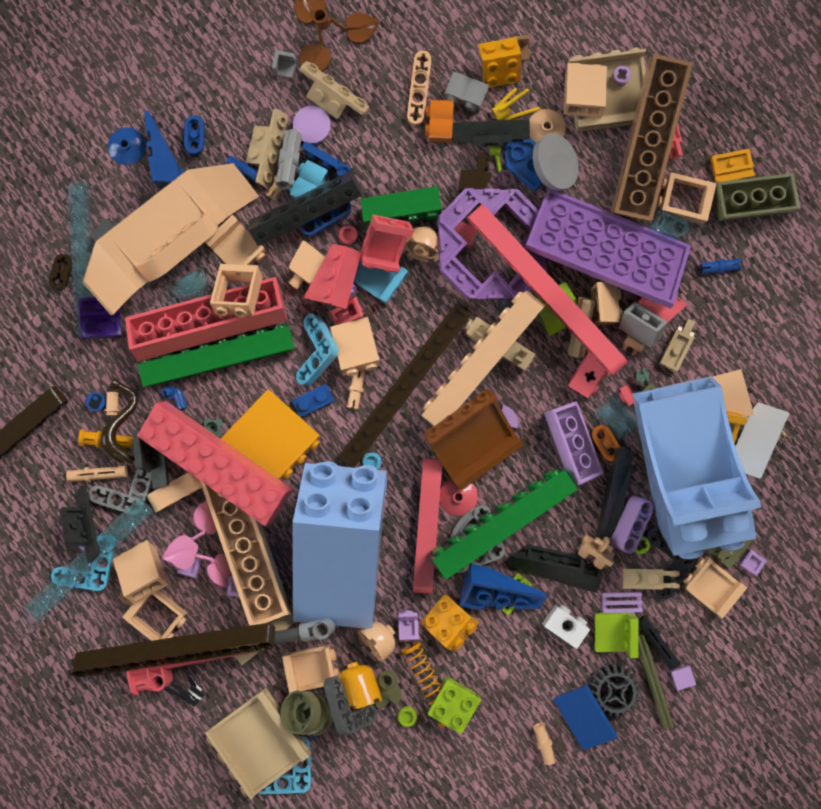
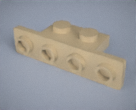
M306 61L299 70L315 81L306 97L336 119L341 116L347 105L361 115H364L369 109V105L366 104L365 100L353 95L347 87L339 85L332 76L321 72L315 64Z
M279 109L273 110L269 127H254L245 162L249 163V165L259 166L256 183L265 188L271 187L288 115Z

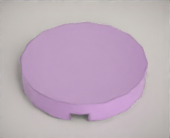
M306 106L296 113L293 120V129L302 134V142L316 145L323 142L329 135L331 121L328 114L322 108Z

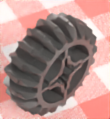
M612 664V670H610L608 665H605V672L599 668L597 670L600 674L599 677L593 674L592 677L596 682L589 681V685L594 687L590 688L602 711L606 713L607 717H610L613 713L614 718H618L619 713L622 717H625L626 710L631 714L633 711L630 707L638 708L635 700H641V697L636 695L642 693V689L638 688L641 683L639 680H636L637 675L635 673L631 674V669L629 668L624 670L623 665H620L618 670L616 664ZM613 676H620L625 679L623 681L620 680L618 682H612L609 678ZM605 682L607 689L603 693L604 696L600 697V689ZM610 684L618 690L620 698L612 692ZM630 685V693L627 700H625L624 692L628 689L627 686ZM613 700H617L621 704L617 706H610L605 703L607 701L611 702Z

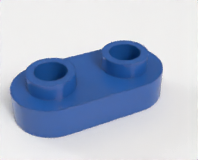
M196 115L188 117L184 124V147L191 155L201 154L205 147V124ZM194 124L199 125L198 129L193 130L192 126ZM198 143V147L193 149L192 144Z

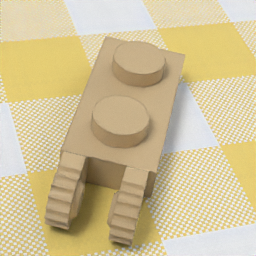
M623 569V589L664 590V588H680V584L663 583V576L677 577L679 576V571Z

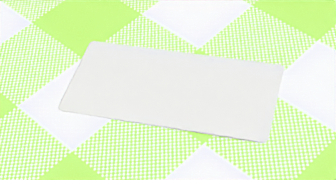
M758 402L753 408L754 415L748 417L749 420H747L736 444V450L745 474L760 479L789 416V412Z

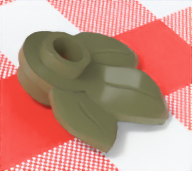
M390 670L383 671L379 676H375L383 700L377 702L375 699L377 708L386 706L390 701L398 705L402 696L401 689L397 685L398 679L396 674ZM386 677H390V678H391V683H390V684L386 683V681H385V678H386Z

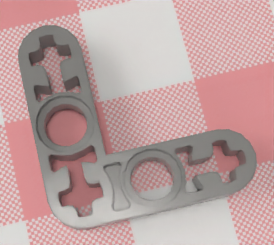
M137 469L129 494L100 485L93 486L89 490L90 500L128 514H139L145 507L147 495L152 486L151 472L146 473L145 478H149V481H147L146 479H139V475L144 476L145 470ZM139 482H143L146 485V490L143 493L138 492L136 489V485ZM100 489V493L108 495V497H99L98 499H96L94 491H98ZM116 494L120 495L122 499L121 504L118 506L112 503V497ZM126 497L129 498L127 500L129 503L137 501V505L140 506L139 509L133 511L132 506L125 505Z

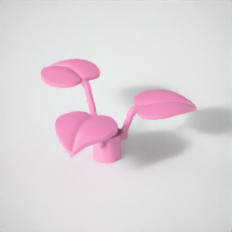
M205 500L196 508L193 515L195 526L202 531L194 537L182 535L174 539L166 549L162 559L181 570L189 569L193 565L195 558L209 560L211 563L207 567V574L210 580L220 587H228V576L232 575L225 554H218L215 558L196 553L198 545L194 540L203 536L205 532L214 534L217 531L207 500Z

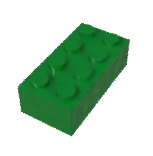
M438 186L360 199L365 230L369 228L372 215L407 221L412 226L419 224V221L426 220L428 223L438 221V216L442 212Z

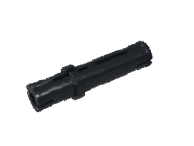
M646 615L641 616L638 625L644 632L645 639L651 642L670 670L679 667L681 663L659 635L660 631L654 628Z

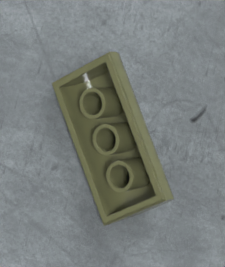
M794 173L716 182L713 200L715 214L719 221L798 212L801 210Z

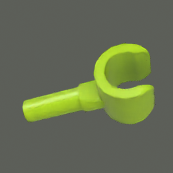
M491 145L489 156H495L497 173L502 172L500 147Z

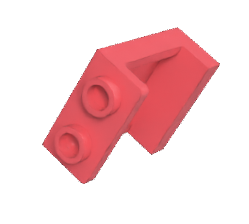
M372 215L361 249L360 260L362 264L369 269L379 268L386 272H399L400 266L398 263L407 237L412 238L414 233L410 222Z

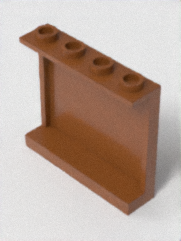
M488 388L423 434L460 491L524 446L496 401L497 397Z

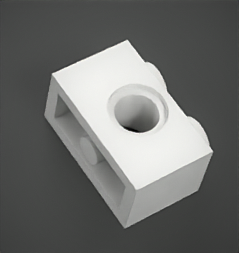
M555 604L542 624L577 649L590 631L586 626L588 622L580 616L574 618L570 615L571 610L564 605L558 607ZM566 620L572 622L569 629L562 628V624Z

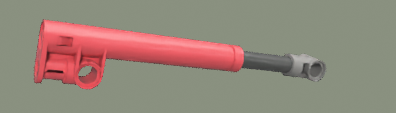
M323 618L317 621L302 623L299 627L275 631V645L297 640L305 642L325 639L335 631V624L331 619ZM321 624L327 626V633L321 631ZM243 654L126 671L129 688L133 695H139L140 691L145 690L149 692L161 691L170 686V682L173 681L171 668ZM159 677L162 678L163 684L159 682Z

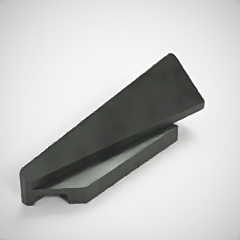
M615 448L596 537L601 540L616 529L621 518L631 471L629 468L636 451Z
M527 544L516 553L511 552L507 561V565L595 593H597L602 581V569L600 570L594 564H585V559L581 556Z

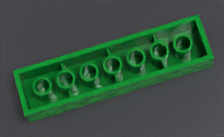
M558 469L547 471L543 474L544 478L542 480L531 482L527 485V490L518 491L513 494L511 501L506 503L504 501L495 507L496 511L489 514L488 512L479 518L480 522L474 525L472 523L462 529L464 531L462 534H455L448 538L446 545L441 547L439 545L430 551L431 555L428 558L440 577L445 580L577 491V487L567 472Z

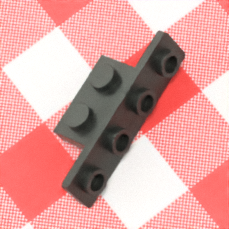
M529 119L453 123V142H473V144H477V147H487L488 143H496V146H507L508 142H512V140L530 138Z
M150 412L145 414L146 419L149 416ZM140 429L133 430L136 469L151 470L153 489L169 486L167 457L137 436Z
M81 485L74 494L77 507H62L59 510L65 546H84L87 563H93L100 555V546L97 542V529L94 527L93 511L89 502L90 495L87 492L86 485Z

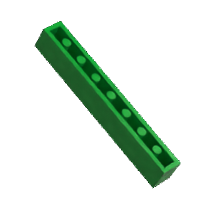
M281 324L274 326V330H257L255 335L241 334L236 336L237 339L229 341V338L221 339L215 345L206 343L199 345V349L192 350V348L180 350V354L173 355V353L161 355L162 358L154 360L153 357L142 360L143 363L137 364L142 386L149 388L294 351L296 347L291 328Z

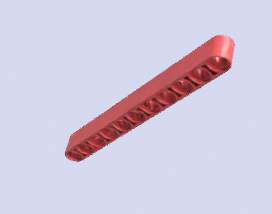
M481 204L467 217L475 229L610 375L614 376L628 363L618 349L486 206Z

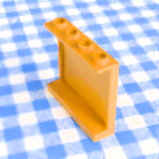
M269 389L221 438L281 481L283 479L287 480L294 472L292 469L297 464L301 465L307 458L306 454L310 450L314 451L321 443L319 441L321 439L320 435Z

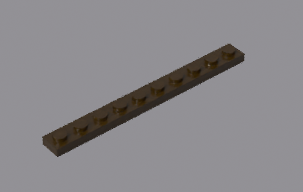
M457 303L452 307L338 456L352 468L356 467L470 318V313Z

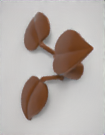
M295 0V10L299 20L306 24L314 21L319 38V46L308 44L301 50L299 58L301 66L307 61L315 64L321 72L329 66L331 52L327 48H322L321 31L327 29L331 22L344 31H348L347 36L352 42L364 43L374 34L379 25L378 20L369 14L354 13L347 17V27L334 20L333 17L328 16L325 10V0Z

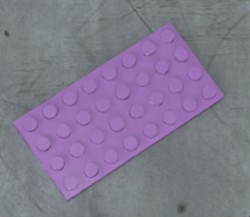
M548 188L524 249L672 308L691 245Z

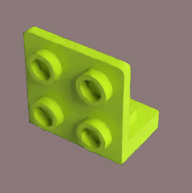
M595 613V651L627 652L630 658H638L639 619L635 613Z
M446 675L442 681L443 687L429 709L428 715L462 734L481 702V697Z

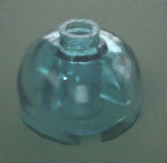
M202 266L197 267L198 272L194 271L192 273L191 271L175 283L177 287H170V290L178 299L188 301L206 296L205 292L209 287V277Z

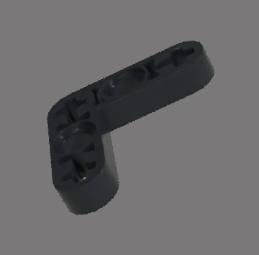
M658 527L649 528L646 532L648 541L673 559V562L666 571H672L673 569L680 571V577L676 580H673L670 576H663V583H668L665 581L667 578L670 582L681 585L695 565L697 558L691 559L690 563L685 562L684 564L683 558L679 555L675 558L672 552L666 550V540L663 543L657 539L652 541L653 536L651 532L656 533L659 531L658 536L664 539ZM667 588L668 594L663 593L662 595L661 590L655 589V593L659 598L667 600L673 596L678 588Z

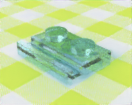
M616 393L594 410V413L611 430L617 441L621 440L638 425L636 417Z

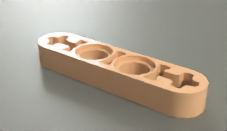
M419 51L414 57L407 120L413 126L421 125L425 117L431 69V55L427 51ZM422 56H425V60H428L424 62V70L420 69V61L418 60ZM423 75L426 81L423 84H418L415 81L416 76ZM417 93L424 97L420 103L413 100V96ZM415 107H423V109H418V116H421V118L414 121L413 117L410 116L414 115Z

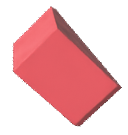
M357 297L348 301L347 309L337 307L330 311L335 325L365 318Z

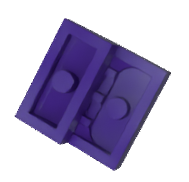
M96 297L78 298L82 340L122 337L120 309L114 315H110Z

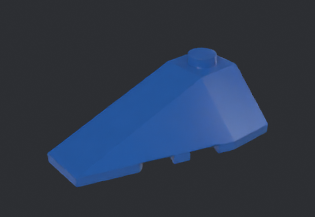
M144 111L146 132L148 137L151 138V141H147V146L151 153L149 165L152 182L162 190L180 176L184 169L180 168L153 116L149 111Z
M470 564L464 576L459 606L474 610H485V607H496V610H503L505 606H514L515 609H540L547 595L494 569Z

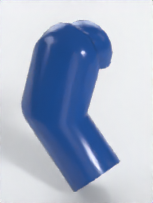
M173 386L163 388V397L175 400L179 410L187 408L182 390Z

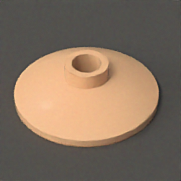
M542 109L534 113L529 119L530 138L535 143L548 134H558L564 137L566 130L565 122L556 111ZM544 124H550L551 128L546 129Z

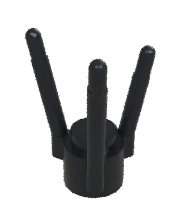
M181 666L195 688L191 686L185 691L174 682H170V685L176 690L170 687H166L164 690L195 707L205 695L201 692L203 687L198 684L186 666Z

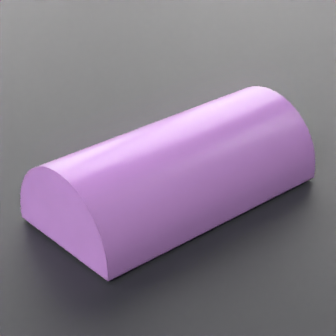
M575 401L545 412L544 415L563 467L575 486L604 474L578 402Z

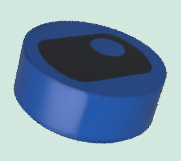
M99 392L90 393L86 398V405L92 411H101L106 407V397Z

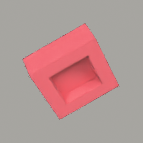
M628 384L622 386L619 393L623 403L627 402L629 406L634 404L633 392Z

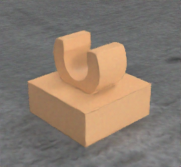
M626 334L623 350L625 351L627 347L633 348L631 355L634 356L637 351L642 352L645 344Z

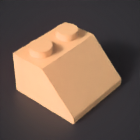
M597 282L591 287V297L593 300H596L593 313L595 326L620 323V319L623 317L622 308H619L618 301L621 300V290L612 284Z

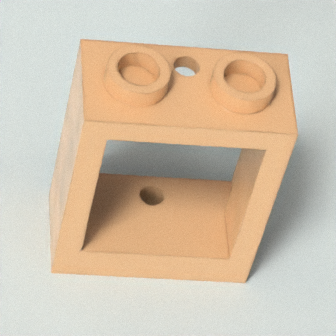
M671 172L662 182L661 189H664V192L657 202L658 214L703 225L708 221L716 183ZM674 182L703 189L698 214L668 206Z
M220 264L210 301L215 314L220 316L237 315L239 317L254 315L263 278L257 265ZM228 282L251 283L246 303L223 302Z
M159 590L143 600L132 604L122 618L153 641L174 637L172 632L176 627L180 629L185 623L186 619L184 617L187 612ZM152 595L178 615L162 636L136 616Z

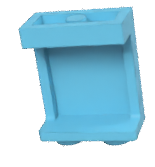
M359 260L354 283L386 305L408 275V271L403 267H400L399 272H386L379 268L369 269Z

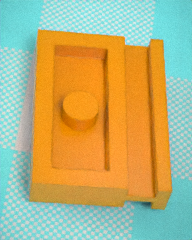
M750 149L710 157L713 176H715L716 182L747 179L755 176Z

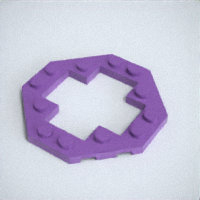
M465 188L438 216L440 273L467 299L514 298L520 291L522 293L526 290L529 291L531 288L518 274L507 283L494 271L481 284L455 258L467 242L454 228L477 204L479 206L481 204L486 206L493 215L504 205L531 232L539 210L518 189ZM530 233L520 242L523 247H525ZM526 250L547 272L545 257Z

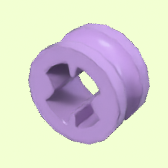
M626 66L617 67L612 75L613 82L618 86L625 85L631 77L630 69ZM619 72L625 74L624 80L618 78Z

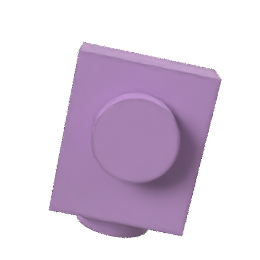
M411 610L399 613V642L419 641L418 613H414Z

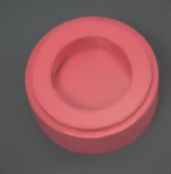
M351 225L343 226L339 231L340 241L345 245L354 244L358 239L356 228Z

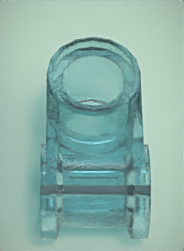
M655 210L653 223L648 227L676 240L681 239L689 228L685 220L661 210ZM674 226L681 227L682 233H676Z

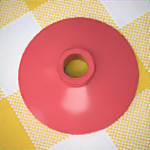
M450 479L441 487L440 504L447 513L454 516H463L476 506L478 494L472 483L460 491L452 479ZM457 493L462 494L460 501L455 499Z

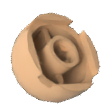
M429 226L413 228L412 238L407 237L403 250L405 251L406 248L409 252L408 256L424 262H428V259H434L433 262H436L439 259L438 233Z
M373 622L372 628H361L358 632L364 644L370 647L371 653L379 661L383 662L393 653L395 649V639L393 637L395 631L389 624L385 626L381 622Z

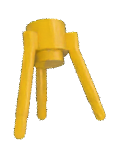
M514 88L500 102L495 104L491 110L497 120H512L539 111L540 107L509 116V113H511L509 106L529 92L527 88L506 103L517 91V88Z

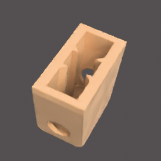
M304 240L288 267L295 274L288 283L297 290L304 281L311 285L325 258L324 255Z

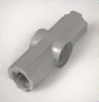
M294 129L285 130L283 147L280 149L276 185L281 189L293 187L295 170L298 168L302 134Z

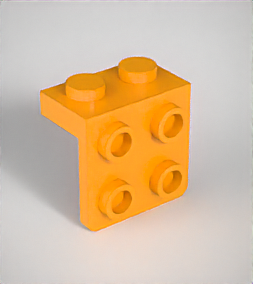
M517 37L478 44L482 61L483 83L489 85L490 88L520 82L521 51Z
M443 595L422 620V625L445 648L453 652L463 647L466 638L476 631L477 625L480 623L476 618L466 613L448 595Z

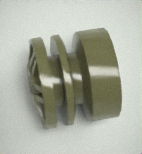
M296 690L291 692L282 703L280 712L281 722L289 733L319 736L328 731L333 722L325 694Z

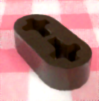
M59 254L55 257L49 276V285L53 289L61 291L67 287L73 268L71 257L66 254ZM65 258V261L68 262V265H64L62 269V265L59 264V262L63 261ZM60 276V279L63 281V283L58 284L57 287V284L54 282V280L59 279Z

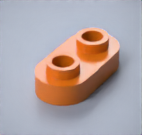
M598 425L591 431V438L602 457L607 461H613L614 454L609 455L608 449L613 448L615 453V448L621 447L607 426ZM599 431H602L604 433V437L602 439L598 438L597 436Z

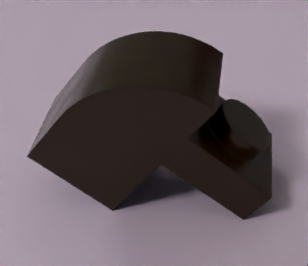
M478 152L476 171L461 170L458 193H461L465 188L485 189L488 186L492 173L484 172L488 171L489 167L486 153Z

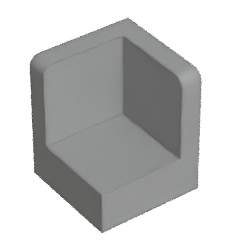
M280 50L275 51L272 64L274 76L293 80L297 64L294 53Z

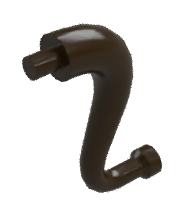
M114 378L109 388L128 395L130 402L127 407L106 424L101 434V445L104 452L116 462L121 464L125 461L132 464L135 457L127 454L128 449L122 447L117 442L116 433L119 427L136 409L138 396L133 389Z

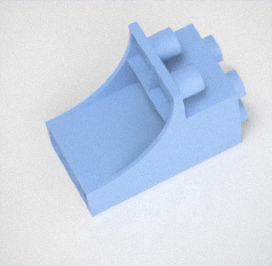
M710 376L632 394L657 525L673 556L679 555L683 559H694L702 556L704 549L719 546L723 550H737L745 545L744 541L757 539L752 510L761 508L760 499L753 491L741 465L727 417L722 386Z
M330 461L316 464L305 463L293 518L294 622L307 623L329 618L334 622L335 626L372 628L387 487L386 471L377 470L370 465H363L358 468L341 467Z

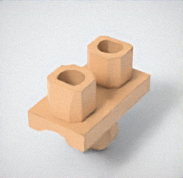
M585 534L582 545L579 548V556L587 559L590 555L594 556L593 564L600 570L606 565L611 567L614 564L613 557L615 552L612 551L613 547L609 545L610 538L604 537L601 540L596 537L594 539Z

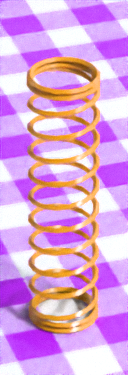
M420 642L413 643L414 646L412 648L408 649V647H406L401 651V653L403 656H405L406 654H409L414 650L421 649V651L416 656L407 660L406 663L414 660L416 657L425 656V658L420 663L411 667L410 670L416 668L421 663H429V665L425 669L414 674L413 676L416 677L425 670H432V672L426 678L417 682V684H420L428 678L436 677V679L431 684L421 689V691L429 688L431 685L439 684V687L435 691L425 695L424 698H427L435 692H440L439 689L441 687V683H435L438 679V676H431L434 672V669H427L431 663L428 661L424 662L427 658V655H420L423 652V648H419L421 646ZM435 700L430 701L428 705L433 704ZM441 722L438 723L439 727L446 726Z

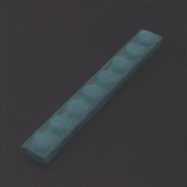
M88 181L68 182L75 335H81L77 300L78 298L94 297L83 284L92 253Z
M139 497L97 537V542L100 546L98 558L93 563H87L84 549L24 606L26 610L37 621L41 620L154 512L151 507Z

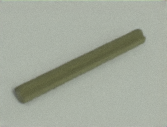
M639 634L638 653L664 730L673 728L674 725L647 641L643 634Z

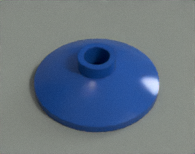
M129 127L118 129L111 135L108 141V151L111 158L122 165H131L138 162L146 150V142L143 135L136 129ZM128 142L127 147H122V144Z

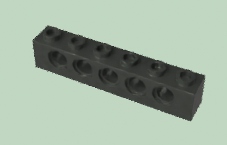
M351 170L250 220L248 231L257 246H260L362 196L361 186Z

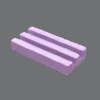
M642 592L602 593V612H643ZM606 597H637V600L606 601ZM607 605H637V608H607Z

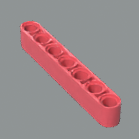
M423 458L413 593L432 594L434 566L428 556L431 555L430 551L436 547L442 475V464L439 459Z

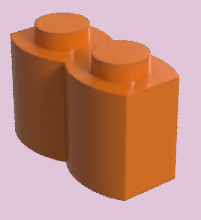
M431 100L430 106L426 107V117L430 118V122L426 124L425 136H429V142L452 143L454 101Z

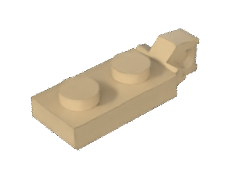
M686 319L683 327H677L658 363L659 365L675 373L678 372L693 342L695 333L691 332L695 321Z

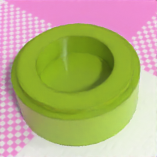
M405 706L399 710L398 721L402 726L411 727L416 723L417 713L414 708Z

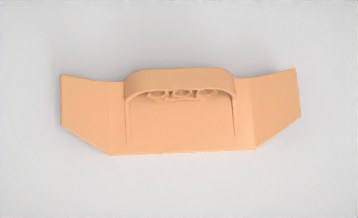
M234 163L186 170L96 240L83 284L109 314L114 315L139 288L147 282L167 273L216 232L218 225L222 221L258 198L259 195Z

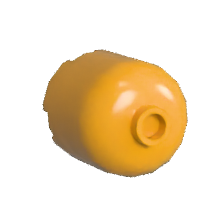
M358 662L347 664V669L343 670L338 677L342 680L349 707L352 706L353 709H358L374 704V699L377 702L383 701L373 669L368 665H359Z

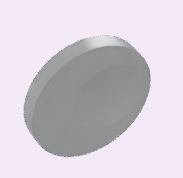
M548 134L536 142L533 149V164L542 183L554 191H562L571 187L576 182L579 172L578 159L571 144L558 134Z

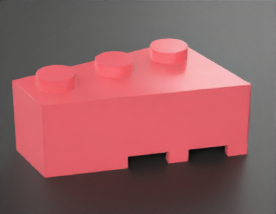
M332 244L304 298L317 303L347 309L362 252L347 246Z

